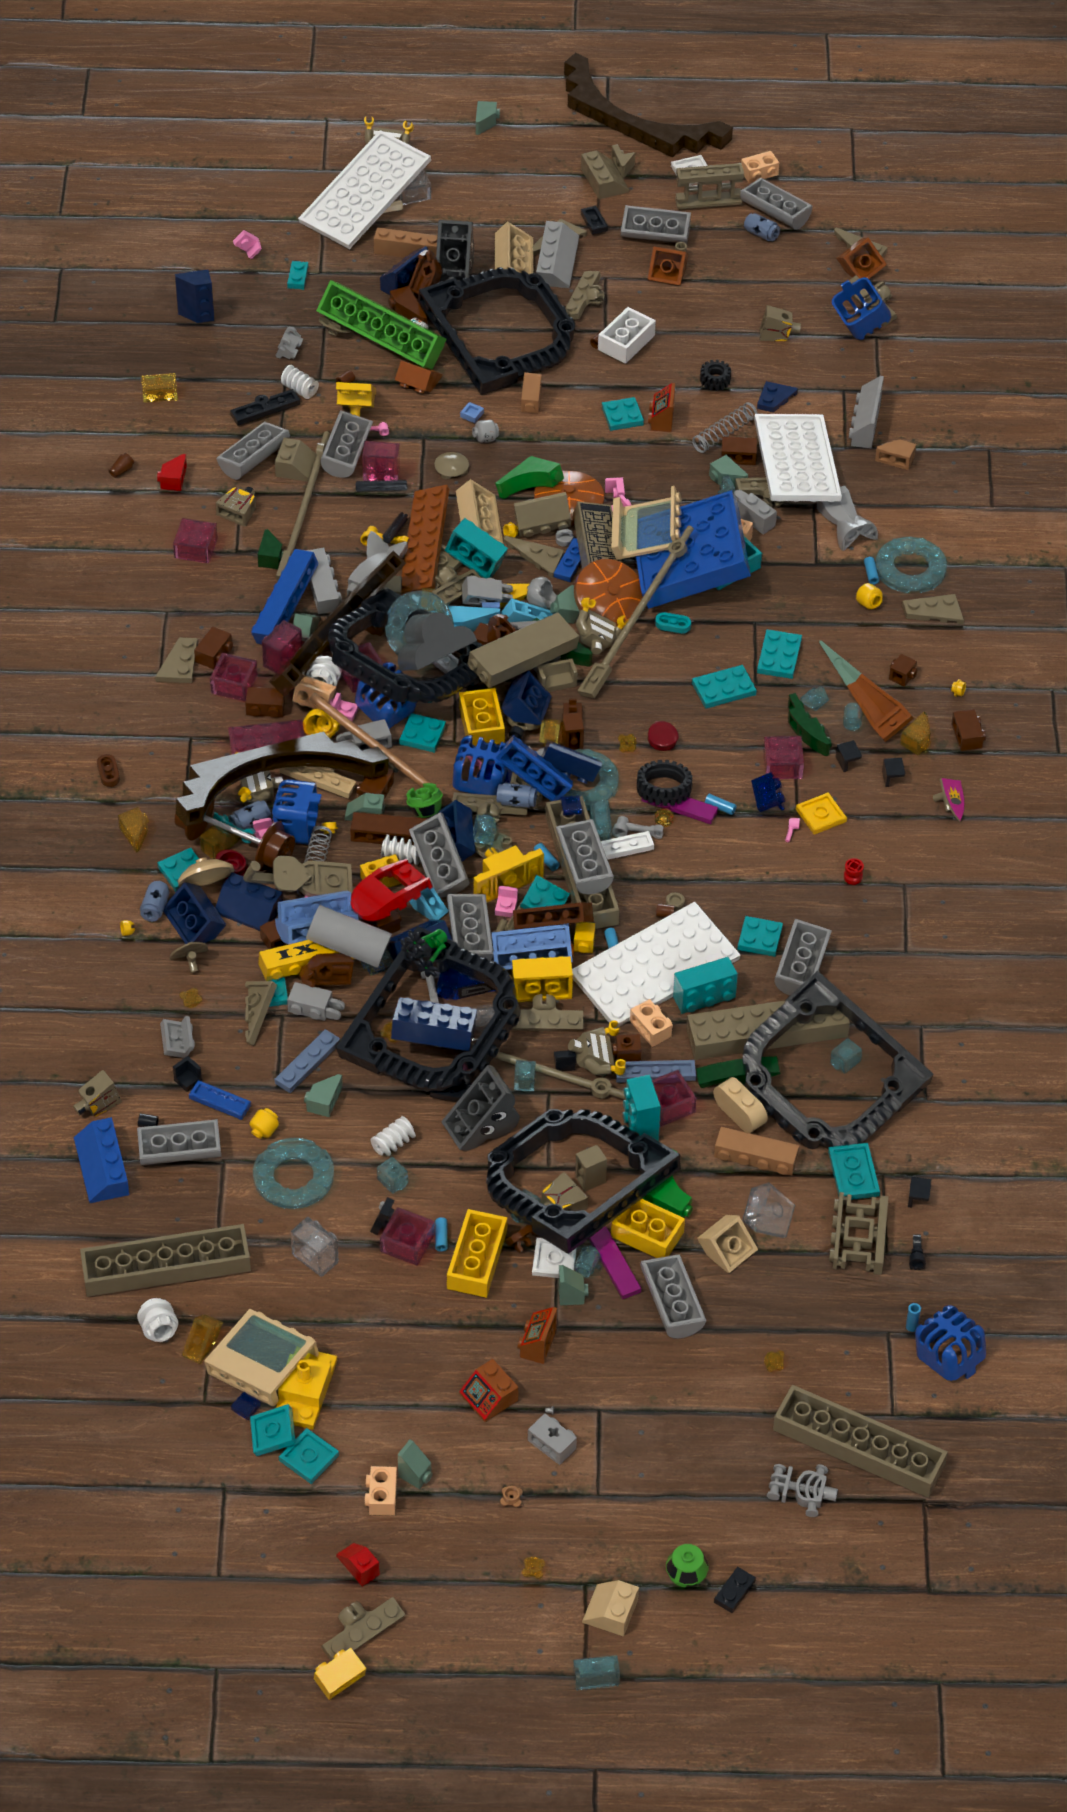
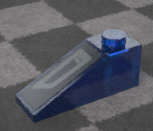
M453 969L440 973L437 983V996L444 999L457 1000L496 991L488 984Z

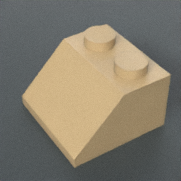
M725 1215L697 1238L706 1255L727 1273H730L758 1250L739 1215Z
M619 1580L597 1584L582 1623L624 1636L638 1602L639 1587Z

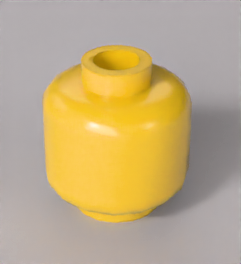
M863 584L856 593L857 602L867 609H875L882 603V591L873 584Z
M268 1108L258 1110L249 1122L252 1129L251 1133L259 1139L262 1137L270 1138L279 1126L277 1114Z

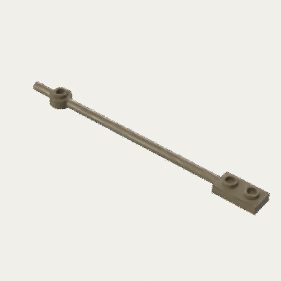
M328 431L324 432L321 443L317 445L316 459L288 548L283 552L276 574L277 582L295 549L320 470L321 457L330 437Z
M687 526L680 539H676L669 544L668 550L670 555L603 662L593 665L578 689L580 695L591 698L597 696L612 672L609 666L612 659L674 560L682 557L687 552L688 547L685 543L694 530L692 526Z
M500 1051L495 1059L590 1088L592 1094L597 1098H606L612 1095L626 1100L624 1091L611 1087L610 1081L606 1078H597L591 1081Z

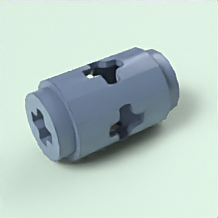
M756 213L749 214L745 219L744 228L749 233L767 241H775L780 233V226L776 222Z
M511 783L498 785L497 803L523 808L535 807L537 788Z
M258 800L234 811L229 816V819L234 826L245 830L253 828V824H250L252 821L271 818V812L264 800Z
M154 881L149 884L140 906L142 918L153 922L162 916L170 894L167 884L162 881Z

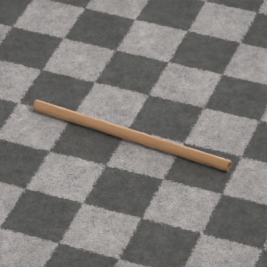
M316 693L311 695L309 699L311 702L370 748L379 747L389 758V763L421 788L424 783H430Z

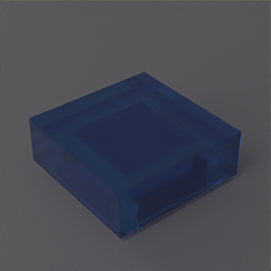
M580 795L561 797L563 815L582 814Z
M243 1392L231 1405V1410L249 1420L250 1416L261 1406V1402Z

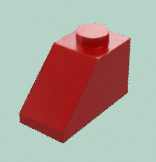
M181 454L162 464L161 472L158 471L157 482H160L161 489L182 491L187 470L186 454Z
M353 1543L336 1554V1557L362 1587L380 1575L379 1561L365 1546Z

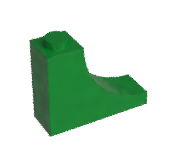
M530 456L495 484L499 497L505 499L518 491L531 487L546 486L553 488L564 479V475L559 463Z
M673 1175L642 1198L683 1218L689 1217L693 1210V1206H691L692 1197L678 1187Z

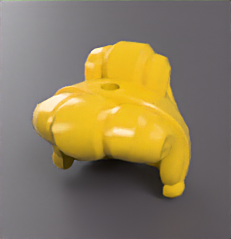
M322 709L311 710L303 720V729L306 735L324 731L331 739L340 728V723Z

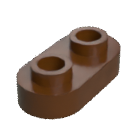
M110 754L101 755L97 759L101 783L104 786L113 787L120 781L116 760Z

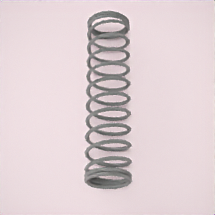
M746 402L743 406L725 416L724 419L715 422L709 429L707 428L704 432L694 436L692 442L698 452L704 453L706 450H709V446L713 447L714 443L718 444L719 440H722L716 434L715 427L720 430L723 437H728L729 433L733 434L734 430L737 431L739 427H743L745 422L740 417L739 411L743 412L748 420L745 424H748L749 420L753 421V413L746 405H750L755 414H758L755 406ZM746 409H748V410L750 411V413L752 414V416H750V415L748 414V412H747ZM734 414L740 418L743 423L742 426L735 420ZM729 417L735 421L738 426L737 429L732 426ZM724 421L730 424L733 432L728 431ZM719 424L725 427L728 432L727 436L723 434ZM710 430L716 435L718 442L713 440ZM705 434H707L710 437V439L713 442V445H710L707 442ZM695 438L699 439V443L701 447L704 449V451L698 448V446L695 443Z
M316 826L312 829L304 862L310 858L314 861L326 860L327 849L329 848L328 843L331 842L332 832L329 828ZM324 829L330 833V836L315 834L314 831ZM316 835H323V836H326L327 838H321V837H318V836H316ZM316 841L319 844H327V848L313 845L312 842ZM314 847L318 850H326V853L324 854L320 851H312L311 848ZM313 853L318 856H324L325 858L321 859L319 857H311L309 854ZM298 889V890H297L298 896H299V897H305V896H303V895H301V894L299 893V889Z

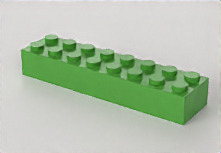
M330 280L316 310L416 364L433 370L447 340L433 331Z

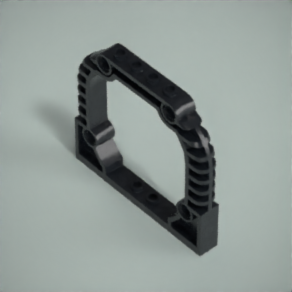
M498 267L495 270L488 269L486 272H479L478 275H470L469 278H461L460 281L452 278L419 289V304L440 335L447 339L446 344L480 395L515 384L518 378H524V373H536L537 371H544L546 368L550 369L554 365L561 363L569 352L570 343L574 337V320L572 317H569L565 307L558 301L557 295L551 291L549 284L537 273L528 274L525 271L520 273L514 268L503 269ZM509 288L516 289L524 298L535 301L553 327V343L547 347L513 359L506 356H498L495 360L480 356L472 358L465 348L464 342L459 339L456 330L451 327L446 317L451 309L461 308L462 302L465 299L495 289Z
M385 588L376 595L364 600L361 603V607L336 620L328 633V643L333 654L332 662L390 699L400 703L406 701L416 703L419 700L423 703L442 702L470 685L474 687L482 682L479 676L469 668L468 659L470 651L484 645L475 641L457 650V652L462 654L459 657L457 667L434 680L418 681L406 674L390 671L359 652V647L350 638L371 626L382 628L387 623L405 624L412 616L428 614L429 612L389 588Z
M419 926L413 932L415 935L419 931L420 938L433 933ZM447 939V942L444 943L446 948L439 953L433 962V966L438 968L436 972L443 973L453 969L494 988L497 991V995L493 1000L495 1014L469 1052L459 1054L450 1066L438 1068L423 1066L391 1052L385 1039L374 1037L370 1025L379 1010L385 1006L390 994L396 990L397 984L406 970L418 971L419 967L415 964V961L420 962V957L425 961L430 960L438 948H431L427 943L422 945L424 952L418 950L414 962L406 958L405 952L401 950L337 1044L336 1050L340 1058L378 1075L381 1072L416 1089L425 1091H444L452 1086L457 1087L464 1082L472 1084L485 1067L489 1065L493 1057L497 1056L500 1046L503 1042L507 1041L510 1031L519 1022L521 1010L516 999L513 979L503 966L497 964V962L460 948L457 942Z
M816 971L785 1000V1003L753 1031L745 1043L742 1055L743 1069L746 1076L744 1087L763 1104L768 1116H772L782 1129L792 1134L796 1142H801L808 1149H816L819 1146L829 1148L863 1143L897 1111L900 1112L931 1083L934 1075L819 971ZM802 1009H806L809 1012L805 1013L802 1011ZM839 1010L854 1023L859 1031L869 1036L872 1043L878 1044L893 1058L891 1065L892 1076L885 1079L881 1091L882 1096L859 1118L848 1125L830 1127L820 1118H806L771 1086V1074L761 1064V1058L766 1050L795 1023L808 1024L813 1020L814 1015H833ZM752 1081H755V1082H757L759 1085H753V1084H751V1082H752ZM888 1087H894L896 1091H892ZM809 1134H814L817 1138H811Z
M551 1109L537 1117L533 1122L523 1127L519 1132L488 1154L486 1184L491 1199L499 1207L505 1208L508 1213L514 1214L519 1220L522 1219L527 1225H532V1231L569 1254L681 1169L680 1154L646 1133L639 1136L636 1131H631L626 1125L622 1126L619 1121L612 1120L611 1116L602 1115L601 1112L594 1111L590 1113L589 1110L581 1109L577 1113H573L571 1109L565 1111ZM572 1133H578L599 1138L627 1155L629 1166L639 1169L641 1176L622 1188L617 1194L589 1214L585 1210L566 1211L558 1204L546 1206L514 1187L508 1180L514 1175L515 1165L548 1141L563 1140Z

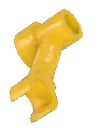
M369 526L363 532L360 538L363 545L367 546L368 535L371 531L383 539V534L378 533L376 527ZM397 536L390 543L407 542L409 538L407 536Z

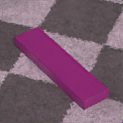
M642 797V799H641L642 802L651 804V803L648 802V800L645 801V800L643 799V797ZM688 797L682 803L677 804L675 802V805L672 806L670 803L667 806H663V803L655 805V802L651 804L708 824L712 823L718 812V807Z
M606 1226L590 1237L589 1241L622 1300L641 1293L640 1285Z

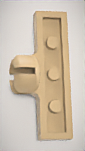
M288 767L280 768L279 772L300 781L316 782L317 787L345 798L350 797L356 786V781L334 773L335 769Z

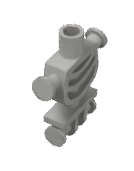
M781 1464L774 1465L773 1469L775 1472L771 1475L770 1491L767 1493L769 1499L779 1500L780 1495L778 1493L782 1492L781 1502L785 1503L788 1489L795 1490L797 1503L802 1507H808L805 1511L808 1517L818 1516L816 1508L821 1507L822 1499L836 1502L838 1489L826 1486L827 1477L824 1476V1474L828 1473L826 1466L818 1464L816 1472L804 1471L799 1476L797 1482L791 1481L792 1466H789L787 1475H784L786 1467Z

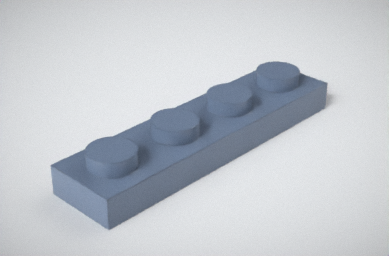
M325 1029L275 1078V1084L291 1093L336 1049L341 1039Z
M695 1060L626 1062V1069L623 1075L616 1074V1082H626V1079L650 1075L652 1082L696 1081Z

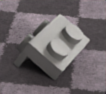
M185 1016L182 1022L163 1019L160 1026L164 1055L181 1058L187 1057L195 1046V1041L192 1038L193 1025L190 1023V1016Z

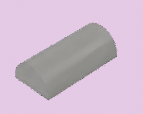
M759 178L741 190L740 193L742 201L795 230L800 229L807 222L813 207L763 178Z
M625 205L621 237L673 243L684 242L687 244L691 213Z
M340 410L321 457V465L327 473L339 478L349 477L353 474L373 421Z
M263 422L216 458L217 462L227 476L238 480L277 451L283 439L290 438L289 430Z
M440 812L409 829L426 876L430 878L432 887L438 896L447 897V894H456L465 889L470 882L443 813Z
M593 819L556 826V832L577 890L583 894H596L607 889L613 882V873Z
M447 894L452 941L457 942L460 948L491 960L493 958V946L486 895Z
M319 905L306 939L378 968L391 940L392 933Z
M798 919L794 920L775 976V985L780 991L790 996L816 971H819L832 930Z
M218 1119L137 1128L141 1165L221 1157Z
M680 1254L641 1261L640 1267L667 1335L671 1338H685L701 1330L706 1323V1319Z

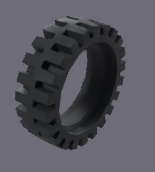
M658 760L657 763L651 761L650 764L646 763L638 771L637 793L651 804L655 802V805L663 803V806H667L670 803L672 806L675 805V802L677 804L682 803V801L687 800V797L689 798L692 790L691 771H688V768L683 767L681 763L677 765V762L669 763V760H665V762ZM666 777L674 779L681 784L672 788H660L648 783V781Z

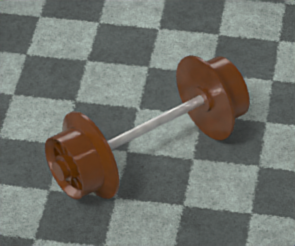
M215 799L209 805L203 822L185 826L175 813V825L185 830V836L190 841L197 839L203 833L208 823H211L258 844L255 861L260 864L259 871H264L268 867L273 868V861L278 856H292L295 847L294 836L284 832L282 822H274L266 830L262 839H259L211 818Z

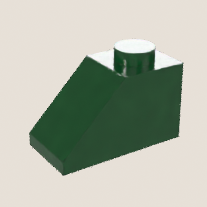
M265 529L257 554L258 567L278 569L283 555L282 544L268 529Z

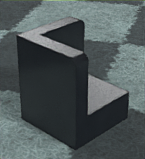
M854 740L838 744L836 748V759L843 772L848 771V762L862 758V754Z
M887 758L883 760L882 773L885 787H889L890 778L905 776L902 758Z
M570 1050L554 1051L555 1069L559 1071H575V1052Z
M189 1056L173 1066L174 1081L186 1092L191 1090L198 1080L202 1081L201 1067Z
M911 1177L908 1207L912 1208L913 1199L929 1201L932 1179Z

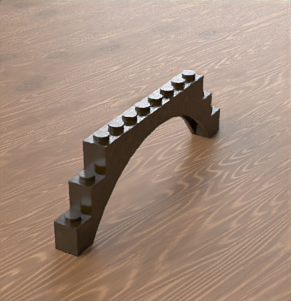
M575 52L564 62V75L567 76L566 91L569 92L568 108L672 158L683 147L697 154L707 144L722 150L732 140L733 127L721 121L698 125H674L645 120L629 114L613 105L594 85L589 73L588 58Z
M394 550L386 556L337 605L269 682L283 696H286L305 677L304 673L329 644L328 633L332 624L344 615L361 607V603L364 600L376 595L400 571L406 562Z
M323 731L190 765L189 780L183 782L182 797L176 798V815L185 826L203 822L209 805L218 794L241 779L260 772L288 767H326L373 778L388 774L389 758L379 747L361 751L351 739L334 743Z

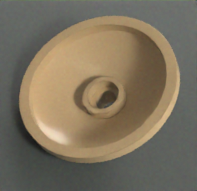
M200 858L180 875L178 884L180 887L184 882L199 886L212 884L230 876L234 872V867L232 864L222 860Z

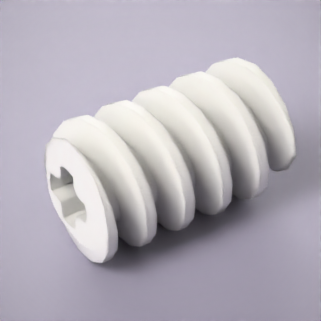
M293 365L287 366L281 376V383L284 386L293 389L305 399L313 397L318 390V381H315L313 377H309L308 374H304L303 371H299L298 368H294Z
M389 835L385 837L381 848V857L383 855L386 857L396 854L400 861L407 859L411 864L414 860L415 865L419 864L420 858L415 845H412L411 839L405 844L404 838L397 842L396 836H394L392 841H390Z
M401 1116L394 1123H391L389 1127L384 1128L382 1132L372 1137L370 1141L374 1150L382 1156L385 1153L387 1156H390V1149L394 1152L397 1151L396 1144L399 1147H403V1141L408 1143L410 1140L408 1135L411 1138H415L416 1135L411 1123L407 1118Z

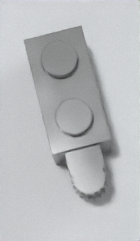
M740 489L734 491L742 519L753 522V527L762 534L776 526L777 511L753 493L748 495Z
M467 576L462 584L463 604L482 606V602L508 603L511 598L513 599V595L504 593L512 592L513 587L502 584V580H495L494 578L486 579L478 578L477 576Z
M385 719L357 725L385 748L392 747L391 733ZM350 731L339 734L336 737L337 742L351 739L361 751L370 749L368 745Z
M297 982L294 983L287 999L288 1012L311 1017L316 1020L325 1021L326 1018L339 1020L341 1017L340 1011L345 1008L344 1002L332 998V991L310 987Z

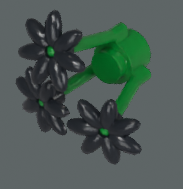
M437 929L433 933L420 938L419 931L414 935L410 930L408 932L409 937H405L404 940L401 939L400 941L402 944L401 950L405 952L406 958L414 962L418 950L424 952L422 945L427 943L431 948H438L430 960L425 961L420 957V962L415 961V964L419 967V972H424L426 977L430 975L436 977L437 974L434 971H437L438 968L433 966V962L439 953L446 948L444 943L447 942V935L443 930Z

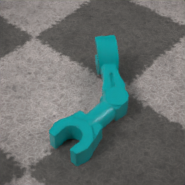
M215 812L213 815V819L245 833H256V830L253 828L242 830L234 826L231 822H228L229 818L225 814L221 816ZM242 838L245 843H251V841Z

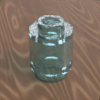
M849 703L844 708L843 726L848 730H857L862 725V709L857 703Z
M583 1247L575 1263V1271L583 1275L584 1278L590 1277L594 1273L601 1257L595 1247Z

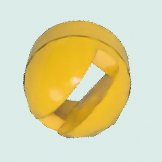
M124 920L120 922L122 936H129L134 933L135 928H131V926H134L132 921Z

